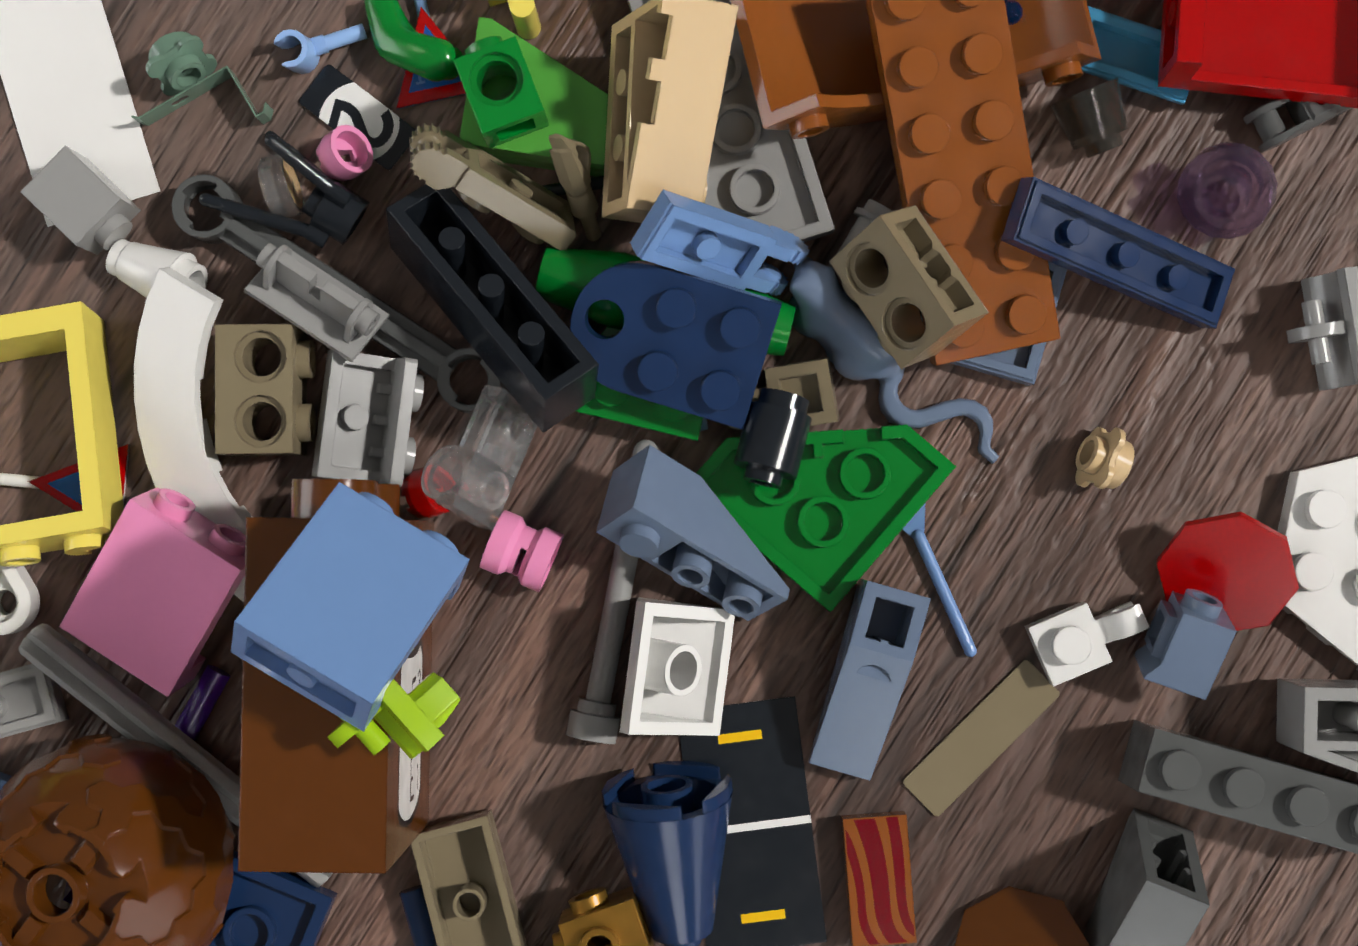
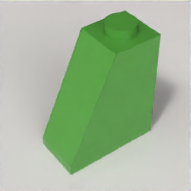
M479 17L475 42L490 36H500L502 40L516 36L545 110L549 126L489 149L466 95L460 139L465 142L469 141L504 163L555 170L550 154L552 147L549 135L559 134L587 145L591 152L590 176H604L608 94L495 20ZM507 75L495 76L486 83L483 95L491 100L505 99L513 93L517 81Z

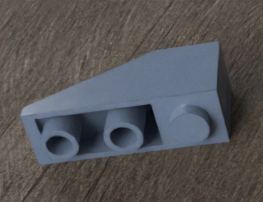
M648 445L613 470L596 533L619 545L625 553L641 558L667 573L678 584L696 590L720 604L728 613L742 617L747 621L788 600L789 587L700 475L651 445Z
M864 579L858 580L808 763L871 780L914 662L931 598Z

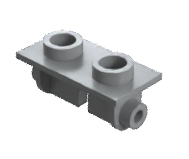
M268 243L262 249L256 260V265L262 269L244 288L246 294L351 363L389 318V314L373 304L371 300L356 293L285 244L278 248L272 243Z

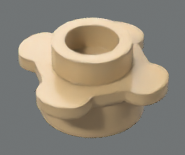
M1097 427L1084 439L1076 455L1077 471L1075 481L1077 485L1085 488L1090 483H1094V486L1099 489H1115L1125 481L1134 462V447L1130 442L1126 441L1124 430L1115 427L1111 432H1107L1106 429Z

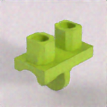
M434 672L423 679L408 694L393 679L385 691L379 710L373 718L408 757L413 759L422 751H429L445 736L438 728L445 723L458 705L460 697L442 677ZM341 719L343 722L327 736L339 748L355 734L374 756L391 741L373 720H371L363 732Z

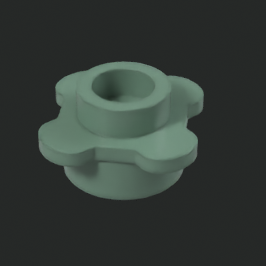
M177 31L162 36L152 45L148 53L149 60L145 70L149 77L158 78L161 81L160 88L165 95L174 96L212 74L217 67V60L212 54H205L203 52L204 44L200 37L187 32Z

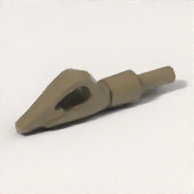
M549 135L552 147L550 154L559 182L566 192L571 213L574 217L581 220L587 239L596 241L601 237L602 233L595 215L599 204L590 185V149L584 143L568 139L562 135Z

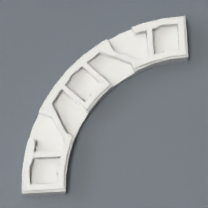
M170 267L159 268L145 302L138 329L134 359V403L138 433L145 461L155 488L171 489L185 495L195 504V511L215 524L229 525L246 535V517L253 516L244 505L239 507L219 473L223 469L217 454H215L207 419H203L200 399V380L204 379L208 344L223 299ZM245 576L234 593L243 602Z

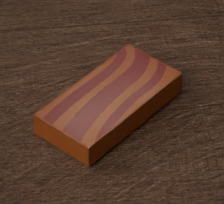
M904 811L841 815L852 946L917 943L907 814Z

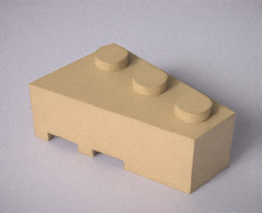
M650 0L612 25L602 218L642 223L663 189L705 203L707 196V174L739 5L713 0Z

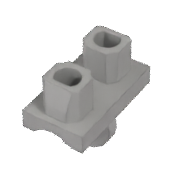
M1358 266L1341 268L1328 274L1302 279L1301 286L1304 302L1301 303L1305 326L1286 331L1288 344L1308 342L1311 365H1315L1319 391L1357 385Z

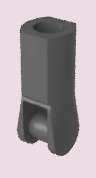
M1275 99L1246 115L1243 120L1246 125L1253 122L1263 141V144L1258 146L1261 153H1264L1352 108L1341 107L1337 104L1325 103L1322 105L1310 101L1295 102L1288 99ZM1286 106L1296 125L1289 130L1286 129L1277 112L1278 109Z

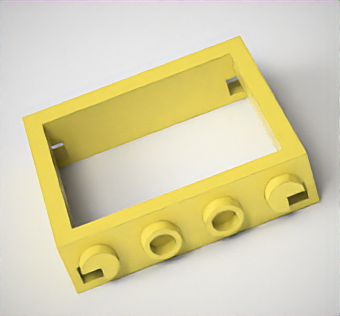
M81 301L0 315V363L67 351L83 510L0 525L1 566L19 567L36 564L41 561V553L63 549L67 555L92 554L93 549L103 548L104 542L107 541L124 510L105 324L101 317Z

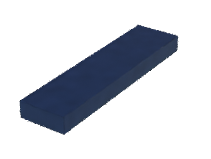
M1036 177L1020 179L1001 241L1200 328H1217L1235 271L1234 268Z

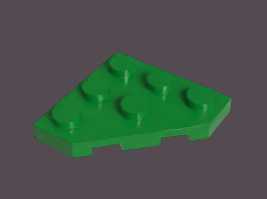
M896 425L873 429L809 432L797 479H783L780 489L760 486L743 479L745 469L734 464L740 437L726 438L696 474L703 478L759 551L828 612H831L957 466L910 426Z

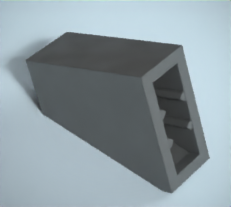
M1136 808L1133 809L1084 932V937L1090 946H1186L1210 906L1193 831Z

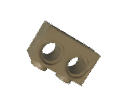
M916 205L879 215L829 261L842 280V286L846 294L859 305L877 332L881 346L895 359L901 369L937 355L989 313ZM884 257H885V259H886V261H887V264H888V270H887V268H886V266H885V263H884ZM919 309L925 318V325L921 320Z
M293 324L215 325V454L230 457L307 456V442H314L316 437L317 418L314 404H307V378L315 377L316 348L313 340H307L306 332ZM275 343L281 352L280 365L272 374L261 376L255 366L256 355L262 347ZM274 406L280 413L281 427L273 438L264 441L257 434L255 428L256 418L263 409Z

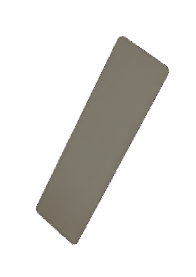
M1024 660L903 780L904 786L934 816L941 815L1060 696V692L1050 685L1049 681L1030 661Z

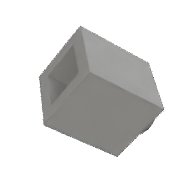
M66 145L20 191L76 246L96 255L103 249L110 250L116 241L125 239L133 227L130 221L141 211L89 159Z

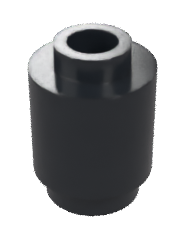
M761 388L759 390L757 401L751 402L734 459L735 465L745 469L744 480L760 486L780 489L783 479H797L812 418L807 415L809 400L783 390Z

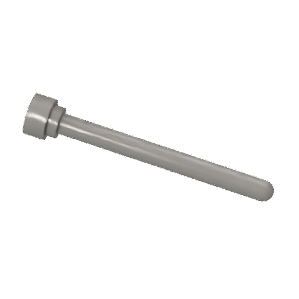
M641 440L635 445L632 457L648 445L653 446L657 450L658 447L651 440ZM615 544L586 698H579L577 709H570L566 730L567 736L603 744H616L620 718L615 717L617 705L611 703L638 562V557L625 553L617 544Z

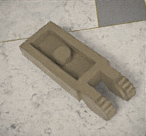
M424 123V126H417V130L412 131V137H409L410 152H413L410 155V169H413V175H417L419 180L424 179L426 185L435 190L455 187L460 197L472 208L482 213L494 211L511 221L518 233L535 244L541 245L547 242L559 250H566L577 236L573 215L567 200L469 141L465 142L447 130L441 131L440 126L436 127L433 126V123L431 125Z

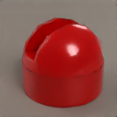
M430 464L414 470L403 480L400 488V497L405 496L409 505L405 509L417 518H432L447 513L455 505L456 492L453 481L448 472L438 464Z

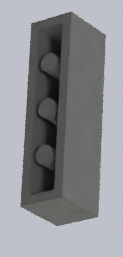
M1134 720L1118 781L1140 793L1358 854L1357 782Z

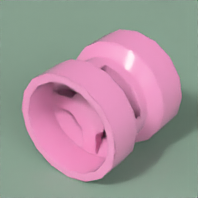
M504 510L487 542L480 562V568L496 575L508 572L517 576L522 586L540 592L557 556L564 534L547 527L536 530L527 526L523 517Z

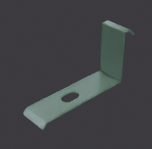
M225 66L139 117L132 115L131 117L142 125L150 126L230 78H233L253 114L263 125L271 121L274 110L265 102L263 111L258 113L235 73L228 66ZM184 96H188L186 99L182 100L181 102H179V103H177V104H175V105H172V103H174L175 101L179 100L180 98H182V97H184Z

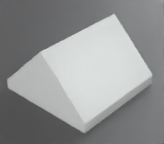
M638 597L635 608L620 733L628 735L720 736L734 615L719 607Z

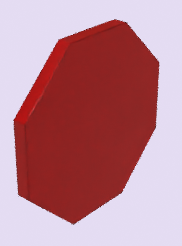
M1241 511L1184 522L1157 559V568L1167 602L1172 591L1183 595L1186 589H1195L1207 593L1223 603V608L1236 631L1269 626L1299 589L1287 536Z

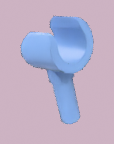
M362 23L324 36L322 34L312 38L306 37L297 30L288 29L283 30L275 37L274 45L281 49H289L301 44L302 49L298 58L286 61L281 65L292 72L307 74L316 68L320 55L329 53L330 50L367 39V35Z

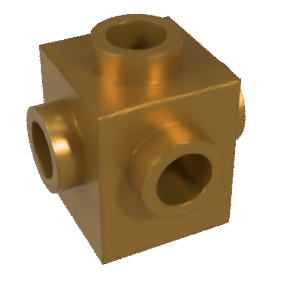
M632 886L608 895L605 887H599L572 897L568 901L570 908L562 911L558 924L560 931L552 934L554 946H655L654 940L649 935ZM601 935L607 937L608 939L600 940L597 939L595 936Z

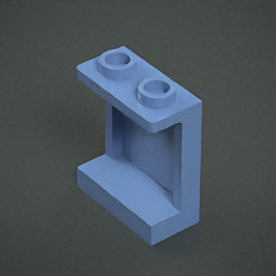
M339 482L234 621L231 653L364 732L379 710L386 689L447 599L451 600L459 589L470 559L460 554L456 546L442 534L432 530L422 531L396 516L392 508L378 496L368 492L358 493Z

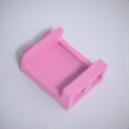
M154 488L129 499L59 627L166 697H169L196 677L206 659L200 655V652L245 576L246 535L229 525L215 524L195 511V504L185 495L171 489Z

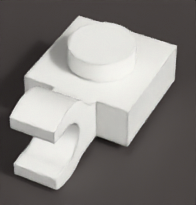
M1082 601L1024 626L1044 673L1053 687L1113 662L1105 645L1106 643L1127 638L1150 628L1140 604L1133 605L1131 601L1093 617L1088 604Z

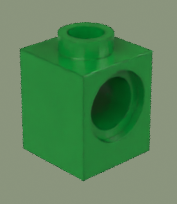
M500 36L480 39L465 49L466 55L453 60L482 136L489 149L549 126L545 110L516 36L506 40H502ZM507 75L517 81L515 90L505 99L491 100L483 95L486 83L495 76Z

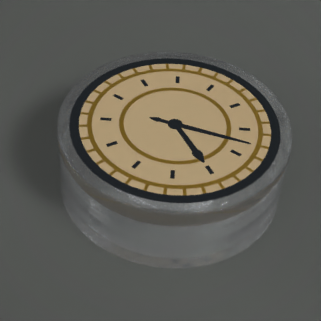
M278 154L262 157L258 163V176L270 211L285 217L303 214L304 196L296 170Z

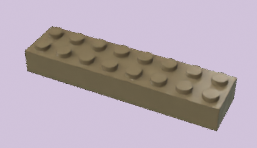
M492 809L425 827L411 843L437 946H527Z

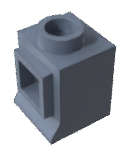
M1186 589L1184 595L1172 591L1168 602L1161 600L1144 638L1146 645L1138 649L1134 654L1143 678L1206 700L1237 633L1223 608V603L1217 598L1195 589Z

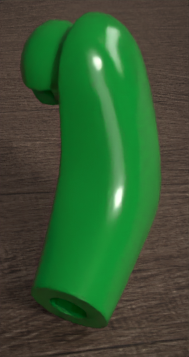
M364 0L373 43L383 59L388 63L433 82L453 80L459 76L453 61L463 56L459 48L454 47L449 41L417 32L406 18L398 0Z

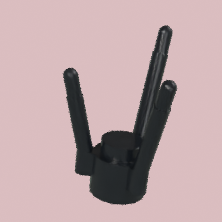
M273 131L265 133V144L316 186L302 210L304 214L312 218L310 224L208 193H203L199 197V202L203 206L304 237L320 248L325 246L330 237L344 245L360 223L370 203L325 175L322 170Z

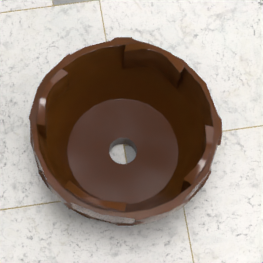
M108 733L88 735L71 740L66 746L40 758L32 759L18 770L0 790V946H210L224 926L223 919L233 884V839L236 836L220 797L207 778L172 749L168 751L150 742L112 737ZM50 875H58L69 883L73 893V900L69 909L58 908L49 900L46 893V883Z

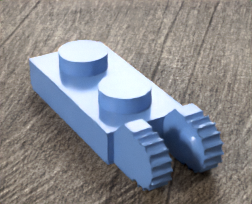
M664 189L630 242L636 256L640 257L641 260L745 290L749 288L775 296L781 295L788 281L786 280L787 277L778 268L772 266V264L763 263L766 257L770 256L798 265L799 263L802 264L810 251L804 241L787 230L783 231L781 228L772 225L769 227V225Z

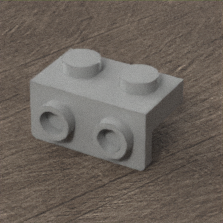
M327 350L312 476L330 479L378 481V484H399L400 487L402 486L404 475H409L412 472L416 456L415 439L409 437L412 412L419 410L424 393L423 376L417 374V359L406 357L390 358L359 353L351 363L333 350Z

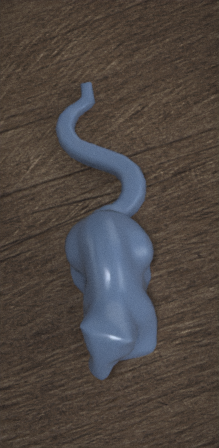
M806 257L802 264L799 263L797 265L794 263L795 271L790 282V291L793 296L788 302L796 306L792 326L801 335L816 340L824 348L827 357L834 364L836 370L845 378L857 381L878 379L880 383L878 394L880 411L888 422L895 426L908 425L912 429H919L953 417L966 416L974 420L979 429L978 453L991 464L999 458V455L990 446L993 435V418L987 407L975 400L963 398L947 400L919 410L909 409L903 405L898 396V385L903 378L905 368L901 369L895 359L883 349L878 340L877 332L859 305L839 285L834 269L813 261L809 257Z

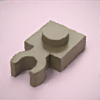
M829 357L764 369L767 386H756L752 402L757 401L761 388L783 390L809 400L807 415L812 418L810 426L839 421ZM729 426V428H732V429L742 430V429H739V428H736V427Z

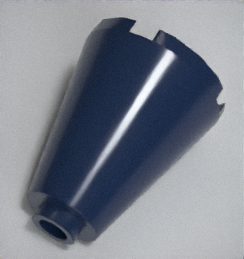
M695 761L654 763V775L636 780L634 768L621 772L608 780L601 790L603 807L649 935L653 940L664 944V946H698L701 944L702 939L711 934L714 927L733 794L732 778L727 774L724 779H721L720 767Z

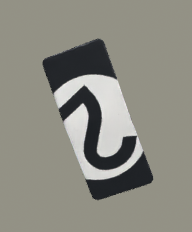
M326 65L299 100L302 106L333 129L340 125H350L359 129L371 144L373 160L386 170L392 169L410 146L409 137H412V131H416L411 125L332 65Z

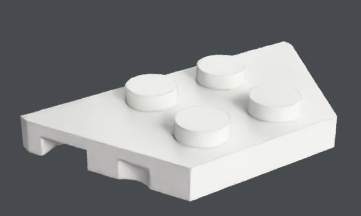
M1357 455L1342 459L1341 461L1290 472L1278 532L1287 536L1299 589L1284 606L1283 610L1288 614L1295 615L1306 625L1308 631L1324 644L1333 646L1358 667Z

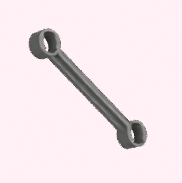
M206 174L196 175L186 179L176 189L172 199L174 220L184 232L195 239L207 244L224 242L255 263L258 255L268 243H272L278 248L285 244L294 252L387 312L389 318L372 339L400 358L417 359V369L437 381L438 390L442 398L450 406L464 413L478 414L488 411L500 400L504 385L474 348L457 350L269 226L221 211L219 217L224 219V221L218 227L209 231L195 230L193 222L189 219V207L194 197L200 192L214 189L221 198L243 203L238 193L221 179ZM474 359L481 361L479 364L487 372L488 383L485 390L490 394L486 399L477 404L458 403V395L452 390L450 385L451 371L459 363Z

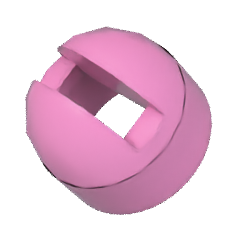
M340 125L326 134L316 149V155L321 163L320 168L323 173L331 179L339 181L356 178L368 170L373 162V150L369 140L359 129L350 125ZM349 154L351 162H345L341 156Z

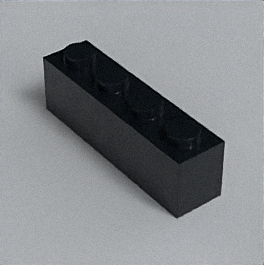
M425 184L386 208L390 248L543 433L595 398L599 368L597 361L450 188L435 190Z

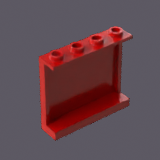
M1163 0L1158 87L1267 99H1288L1295 102L1310 101L1322 105L1328 103L1337 104L1341 107L1358 108V0Z

